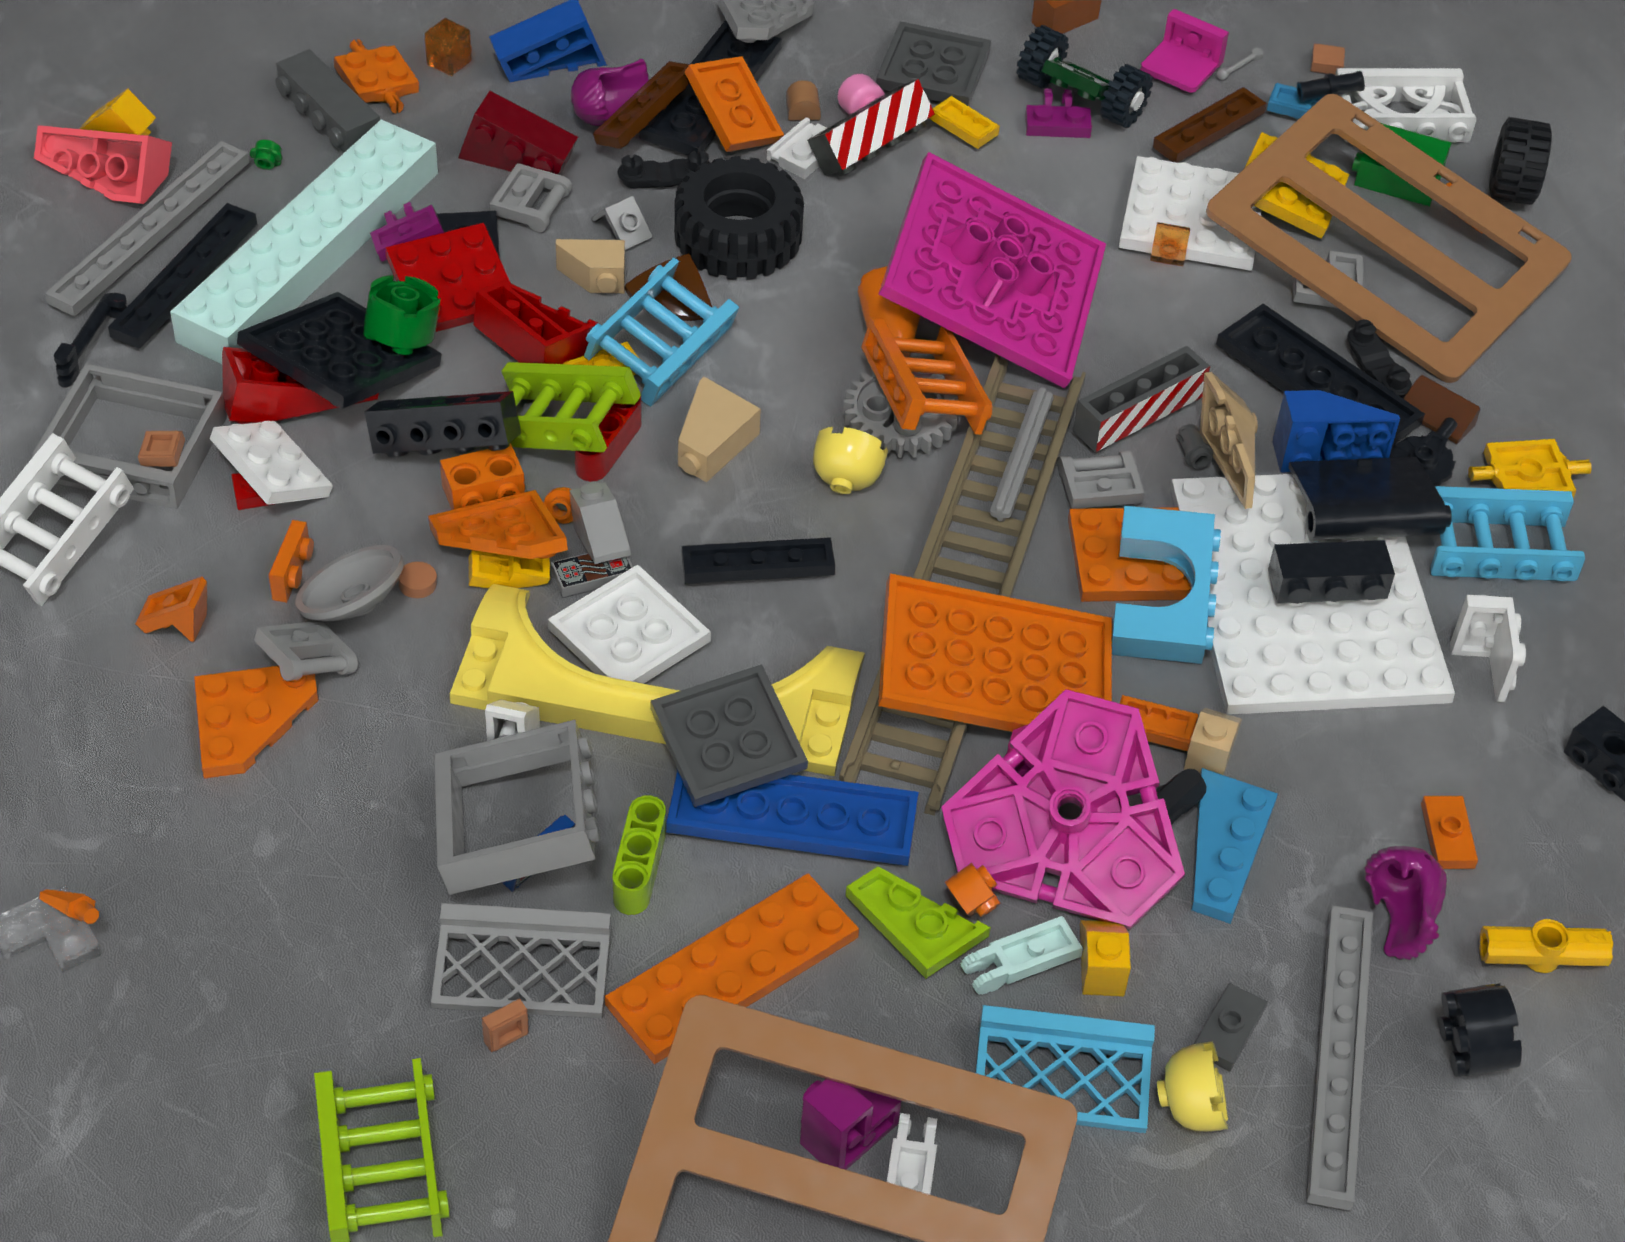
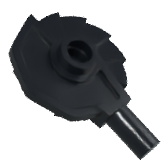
M1447 417L1436 432L1431 431L1427 436L1421 435V437H1405L1404 440L1392 446L1389 458L1417 457L1434 486H1440L1442 482L1452 477L1456 461H1453V453L1451 449H1447L1446 445L1448 438L1457 427V422L1453 418Z

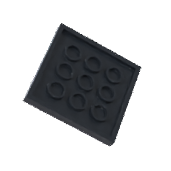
M335 292L238 331L237 344L249 351L253 356L272 365L279 372L288 375L301 383L305 388L314 391L341 409L440 366L442 353L429 345L414 348L412 354L402 355L394 352L391 346L366 338L363 334L366 308L340 292Z

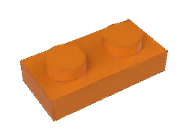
M291 521L269 572L272 600L288 602L293 588L297 589L301 583L304 561H309L312 557L314 541L309 538L307 522Z

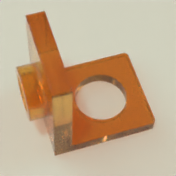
M1158 222L1150 261L1183 267L1190 228Z

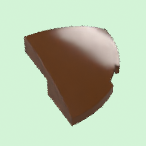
M690 254L675 257L679 263L673 279L712 307L704 283ZM670 260L662 262L658 265H662L664 267ZM658 265L644 271L625 284V291L630 298L648 282L649 276ZM662 290L654 298L683 321L703 320L702 317L666 290Z

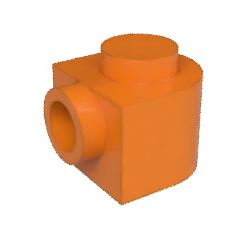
M971 862L945 881L951 893L970 917L978 913L981 918L1001 904L992 891V888L998 884L984 865L976 869Z

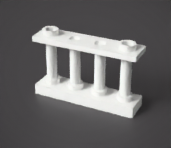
M54 433L49 436L0 497V566L26 579L27 581L23 584L24 588L35 603L43 606L46 600L57 592L61 581L117 510L127 503L131 492L134 490L124 471L118 467L115 468L106 480L74 463L76 457L63 438ZM66 475L96 491V494L84 509L50 491L62 476ZM43 504L73 520V523L61 538L27 521L38 505ZM19 533L50 550L37 568L3 550L15 534Z

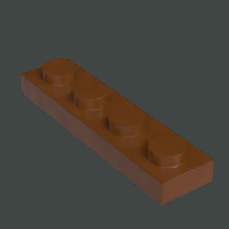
M669 61L593 133L596 145L615 149H622L628 145L630 140L639 131L645 128L661 110H664L680 92L687 88L690 82L684 72L689 64Z
M1242 87L1154 137L1153 148L1172 162L1178 163L1264 114L1267 103L1245 87Z

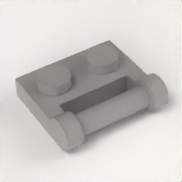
M517 163L490 202V211H496V215L499 217L527 224L533 231L541 233L549 225V217L560 200L568 196L573 186L571 181L565 176ZM544 188L551 190L538 210L531 208Z
M1130 450L1119 451L1118 455L1077 459H1072L1071 456H1059L1058 472L1059 476L1063 478L1071 509L1143 503L1145 493Z
M313 621L257 628L254 641L267 653L269 658L280 666V673L285 681L299 680L303 675L336 671L341 675L352 674L357 669L358 660L355 653L324 622Z

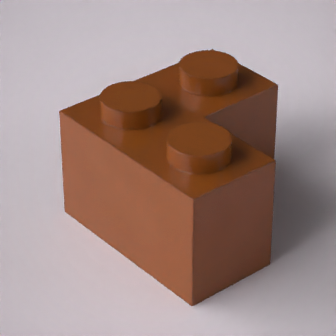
M1034 0L1031 23L1036 27L1044 25L1064 34L1099 19L1101 0Z

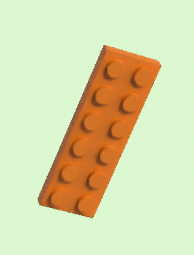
M807 873L605 995V1006L655 1065L668 1057L684 1006L692 997L705 995L748 1007L857 939L859 928L811 875Z

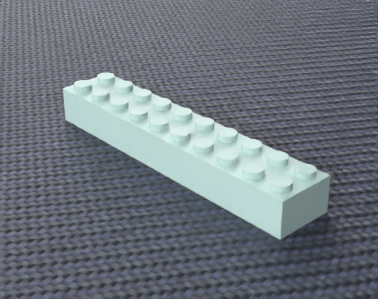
M382 119L377 122L170 311L175 342L222 364L223 347L242 348L237 344L238 331L296 309L371 238L370 232L383 227L387 223L384 213L391 210L393 214H396L404 207L403 204L408 203L438 174L436 143Z

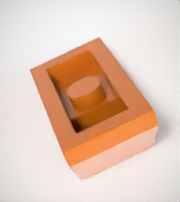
M201 576L149 595L135 624L145 634L173 625L189 641L194 642L207 615V581Z

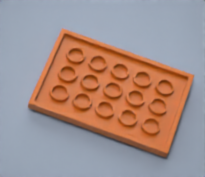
M890 573L886 582L878 706L1013 732L1014 729L1030 724L1065 689L1112 701L1111 617Z

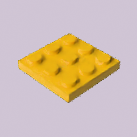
M1261 132L1244 168L1268 148L1277 137ZM1311 154L1306 157L1307 161L1344 186L1346 185L1350 174L1342 171L1335 165L1313 157ZM1279 182L1254 205V207L1321 239L1333 216L1284 182Z

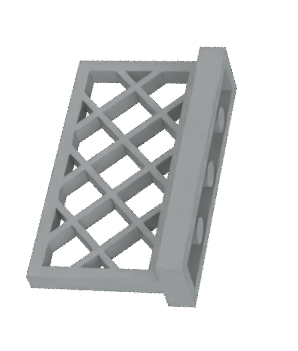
M441 903V926L431 996L432 1008L494 1012L520 997L527 1008L528 1014L603 1018L608 955L612 933L611 913ZM449 938L467 939L475 949L457 962L448 952ZM498 941L510 942L517 951L501 964L487 951ZM540 944H551L560 954L542 967L529 952ZM582 946L600 947L599 959L586 969L572 956ZM482 955L494 969L476 983L463 968ZM524 957L536 972L518 985L506 970ZM566 960L579 975L561 988L548 973ZM447 961L451 967L445 971ZM598 970L596 982L591 975ZM457 973L470 986L459 997L442 996L443 984ZM501 976L513 990L502 999H490L482 989ZM543 978L556 993L544 1002L533 1001L525 991ZM586 981L595 991L594 1005L576 1004L569 997L568 993ZM477 994L480 998H472V997ZM562 999L565 1003H557V1002Z

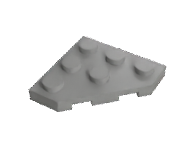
M716 0L736 39L747 43H753L757 40H768L812 16L814 7L812 0Z

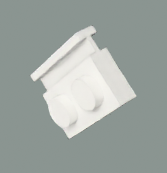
M804 118L767 149V160L771 162L774 159L779 162L778 166L806 179L820 167L807 140L827 129V127L819 123L813 125L810 123L809 118Z

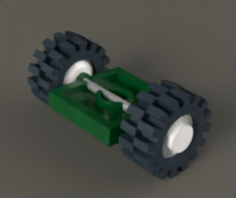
M1044 25L1035 28V33L1031 32L1029 35L1030 40L1025 41L1023 45L1025 46L1024 51H1021L1019 54L1021 59L1017 61L1019 68L1016 71L1020 79L1039 88H1046L1048 83H1053L1063 88L1070 86L1079 89L1077 92L1079 96L1091 101H1095V99L1101 100V106L1103 107L1100 109V113L1103 118L1124 128L1131 127L1132 123L1137 121V116H1141L1143 113L1142 108L1143 106L1146 107L1148 103L1146 100L1151 95L1149 90L1153 87V82H1151L1153 78L1150 74L1125 64L1119 68V72H1115L1113 81L1108 80L1072 62L1063 61L1068 53L1065 51L1069 48V43H1067L1069 39L1066 35Z

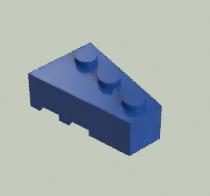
M568 0L489 36L509 82L549 76V71L567 68L568 72L578 71V66L594 63H596L597 67L607 65L578 0Z

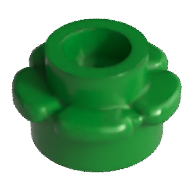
M259 140L256 142L255 148L250 150V157L254 158V163L259 168L270 170L274 166L281 164L282 149L273 141Z

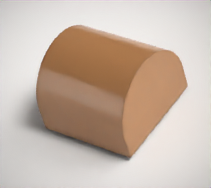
M805 80L791 84L786 92L788 120H803L806 117L810 120H820L821 110L816 85Z

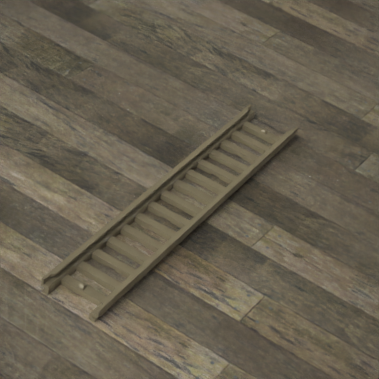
M996 354L983 388L992 402L991 418L986 421L981 435L974 434L971 426H969L913 578L930 581L933 573L999 589L998 595L1012 597L1085 382L1086 372H1082L1081 378L1076 376L1072 378L1066 398L1053 395L1054 398L1049 411L1058 412L1060 415L1058 421L1046 419L1041 435L1052 437L1050 445L1037 443L1032 459L1043 461L1041 470L1028 468L1023 482L1024 484L1035 486L1033 494L1019 493L1014 509L1026 511L1024 520L1006 518L1004 522H1000L996 517L991 516L989 512L958 505L961 495L993 502L998 490L996 486L967 480L970 471L1001 478L1005 471L1007 462L976 455L979 446L1002 452H1012L1015 444V437L986 431L988 422L1018 429L1022 425L1025 414L995 407L997 398L1029 405L1033 392L1037 391L1003 383L1008 370V361L1000 359V356ZM952 521L1018 538L1015 547L949 531ZM942 547L966 553L980 554L986 558L1009 564L1006 573L939 557ZM880 665L843 764L839 781L856 783L860 771L864 770L931 788L924 813L935 816L936 810H940L968 723L878 706ZM882 711L907 718L921 719L926 723L952 730L948 741L878 722ZM871 741L942 758L938 771L868 753Z

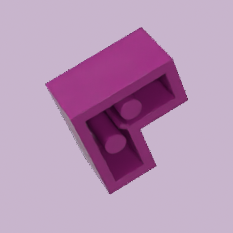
M825 1079L823 1082L817 1080L809 1086L802 1098L800 1144L819 1162L847 1170L899 1124L902 1101L829 1079Z

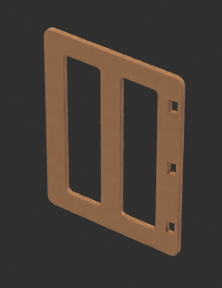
M1327 94L1211 198L1206 208V214L1211 220L1354 320L1365 319L1371 321L1376 327L1375 333L1381 339L1447 383L1458 381L1559 277L1572 259L1571 253L1567 248L1336 94ZM1357 119L1369 127L1367 131L1355 124L1353 120ZM1331 134H1337L1522 259L1525 264L1501 288H1493L1307 161L1306 157ZM1436 175H1440L1441 177L1452 183V185L1448 187L1446 184L1435 178ZM1279 182L1287 183L1470 309L1475 315L1448 342H1443L1253 211L1252 207ZM1523 231L1537 242L1535 244L1531 243L1521 236L1520 232Z
M694 996L684 1006L608 1242H656L676 1178L682 1172L692 1173L919 1242H1044L1076 1127L1077 1111L1070 1101L709 996ZM729 1050L1022 1136L1025 1140V1146L1007 1210L1003 1214L997 1215L698 1126L695 1123V1118L717 1052Z

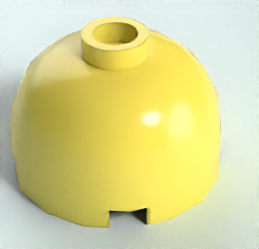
M833 427L820 430L814 447L813 462L815 470L821 479L829 484L833 491L840 494H850L852 491H859L873 485L882 472L888 454L887 447L884 450L880 448L882 441L866 432L844 427L842 434L832 433Z
M1213 1041L1181 1048L1167 1062L1165 1080L1157 1081V1091L1161 1107L1169 1106L1174 1119L1184 1128L1196 1132L1228 1129L1226 1123L1228 1114L1222 1074H1219L1218 1068H1214V1062L1219 1060Z

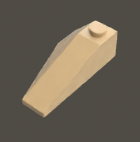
M1212 372L1204 373L1200 435L1204 442L1211 446L1213 458L1244 508L1250 509L1253 505L1257 417L1254 412L1251 413L1241 397Z

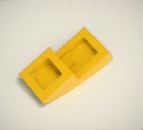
M471 550L468 558L469 586L490 588L492 584L513 588H525L548 584L550 580V558L527 559Z

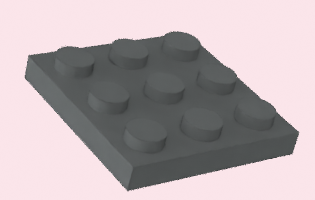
M900 21L876 77V83L881 89L891 91L899 85L919 79L928 99L943 102L950 96H953L969 106L989 55L991 40Z
M762 664L651 700L650 709L694 807L807 769L808 760Z

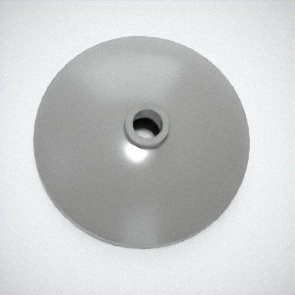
M389 545L369 546L345 554L325 565L303 584L295 599L296 607L303 617L321 622L347 620L366 615L383 601L400 578L404 560L398 549Z

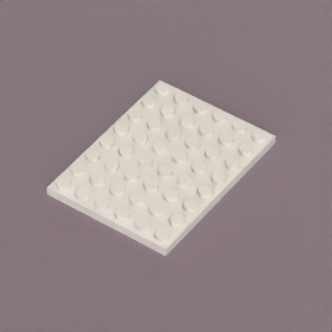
M1292 474L1255 475L1253 505L1250 509L1244 508L1226 477L1172 479L1170 491L1174 507H1178L1179 511L1215 514L1214 529H1221L1219 552L1212 551V561L1219 562L1217 584H1210L1209 593L1216 594V608L1214 617H1208L1207 627H1214L1213 647L1210 652L1226 714L1447 704L1453 702L1455 691L1405 536L1310 540L1307 535L1305 521L1307 502ZM1385 540L1395 572L1388 599L1303 602L1298 604L1276 602L1268 572L1274 544Z

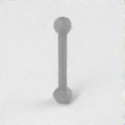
M1253 48L1251 54L1227 69H1219L1217 71V78L1222 81L1226 80L1230 73L1250 61L1261 60L1264 51L1261 48Z

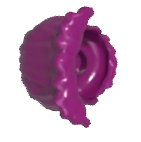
M640 58L638 61L622 67L590 68L579 73L571 87V102L576 115L587 124L601 126L649 81L647 64L644 59Z
M1410 846L1382 848L1366 860L1364 869L1366 871L1365 879L1371 886L1374 904L1378 905L1380 900L1383 899L1390 915V926L1384 952L1387 956H1395L1400 960H1411L1412 957L1418 958L1419 953H1424L1427 950V945L1433 944V939H1438L1439 937L1437 932L1439 927L1435 920L1442 909L1443 900L1446 896L1447 876L1437 860L1421 848Z

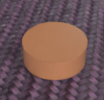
M411 562L404 565L398 580L399 589L410 598L429 596L435 591L437 586L435 569L425 562Z

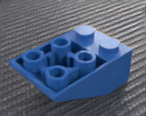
M1321 390L1284 391L1272 440L1280 473L1290 472L1289 462L1389 458L1400 417L1397 414Z

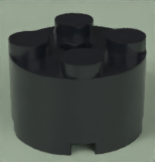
M1501 983L1443 992L1441 995L1442 1006L1446 1016H1439V1029L1443 1041L1452 1042L1454 1051L1450 1053L1452 1070L1456 1077L1517 1068L1521 1064V1040L1513 1041V1026H1519L1518 1018L1510 993L1505 986H1500Z

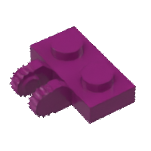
M1044 88L1043 105H1026V136L1091 138L1090 108L1072 106L1071 89H1064L1061 99L1063 106H1052L1053 93L1052 89Z
M411 202L405 203L403 206L406 216L399 220L391 210L384 213L388 225L370 232L376 252L382 262L387 260L385 247L444 233L432 204L415 211Z

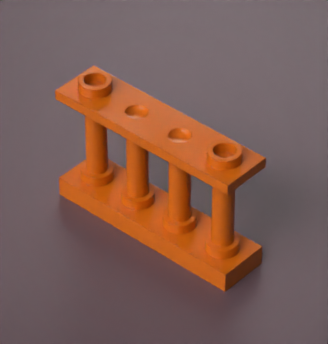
M871 318L861 348L901 428L916 430L919 418L924 413L964 415L974 434L981 435L986 421L991 418L992 402L986 395L953 332L941 326L936 341L894 337L890 332L884 319ZM901 352L931 354L935 360L904 357ZM912 372L943 374L946 380L917 378ZM922 392L956 395L958 400L926 398Z

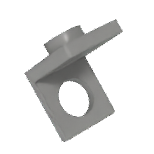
M633 196L611 205L591 217L593 222L606 217L616 239L625 240V250L652 238V234Z

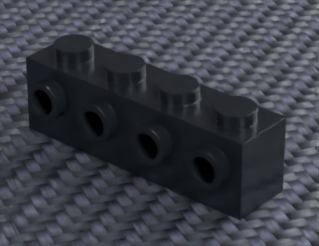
M513 391L378 401L364 411L373 454L387 453L388 457H400L408 454L409 451H420L422 455H432L441 452L443 449L454 448L456 453H464L481 446H488V450L491 451L508 448L510 443L521 434Z

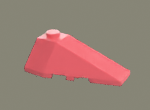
M38 125L34 159L62 174L79 181L80 184L100 192L112 201L145 204L168 176L172 142L146 135Z

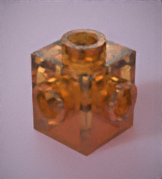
M444 18L424 33L427 65L453 76L472 61L470 29Z

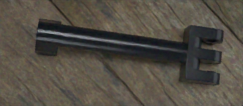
M115 292L104 294L71 344H60L54 353V361L56 363V373L58 374V384L61 387L71 386L79 375L78 359L106 317L117 318L125 310L127 301L124 294Z

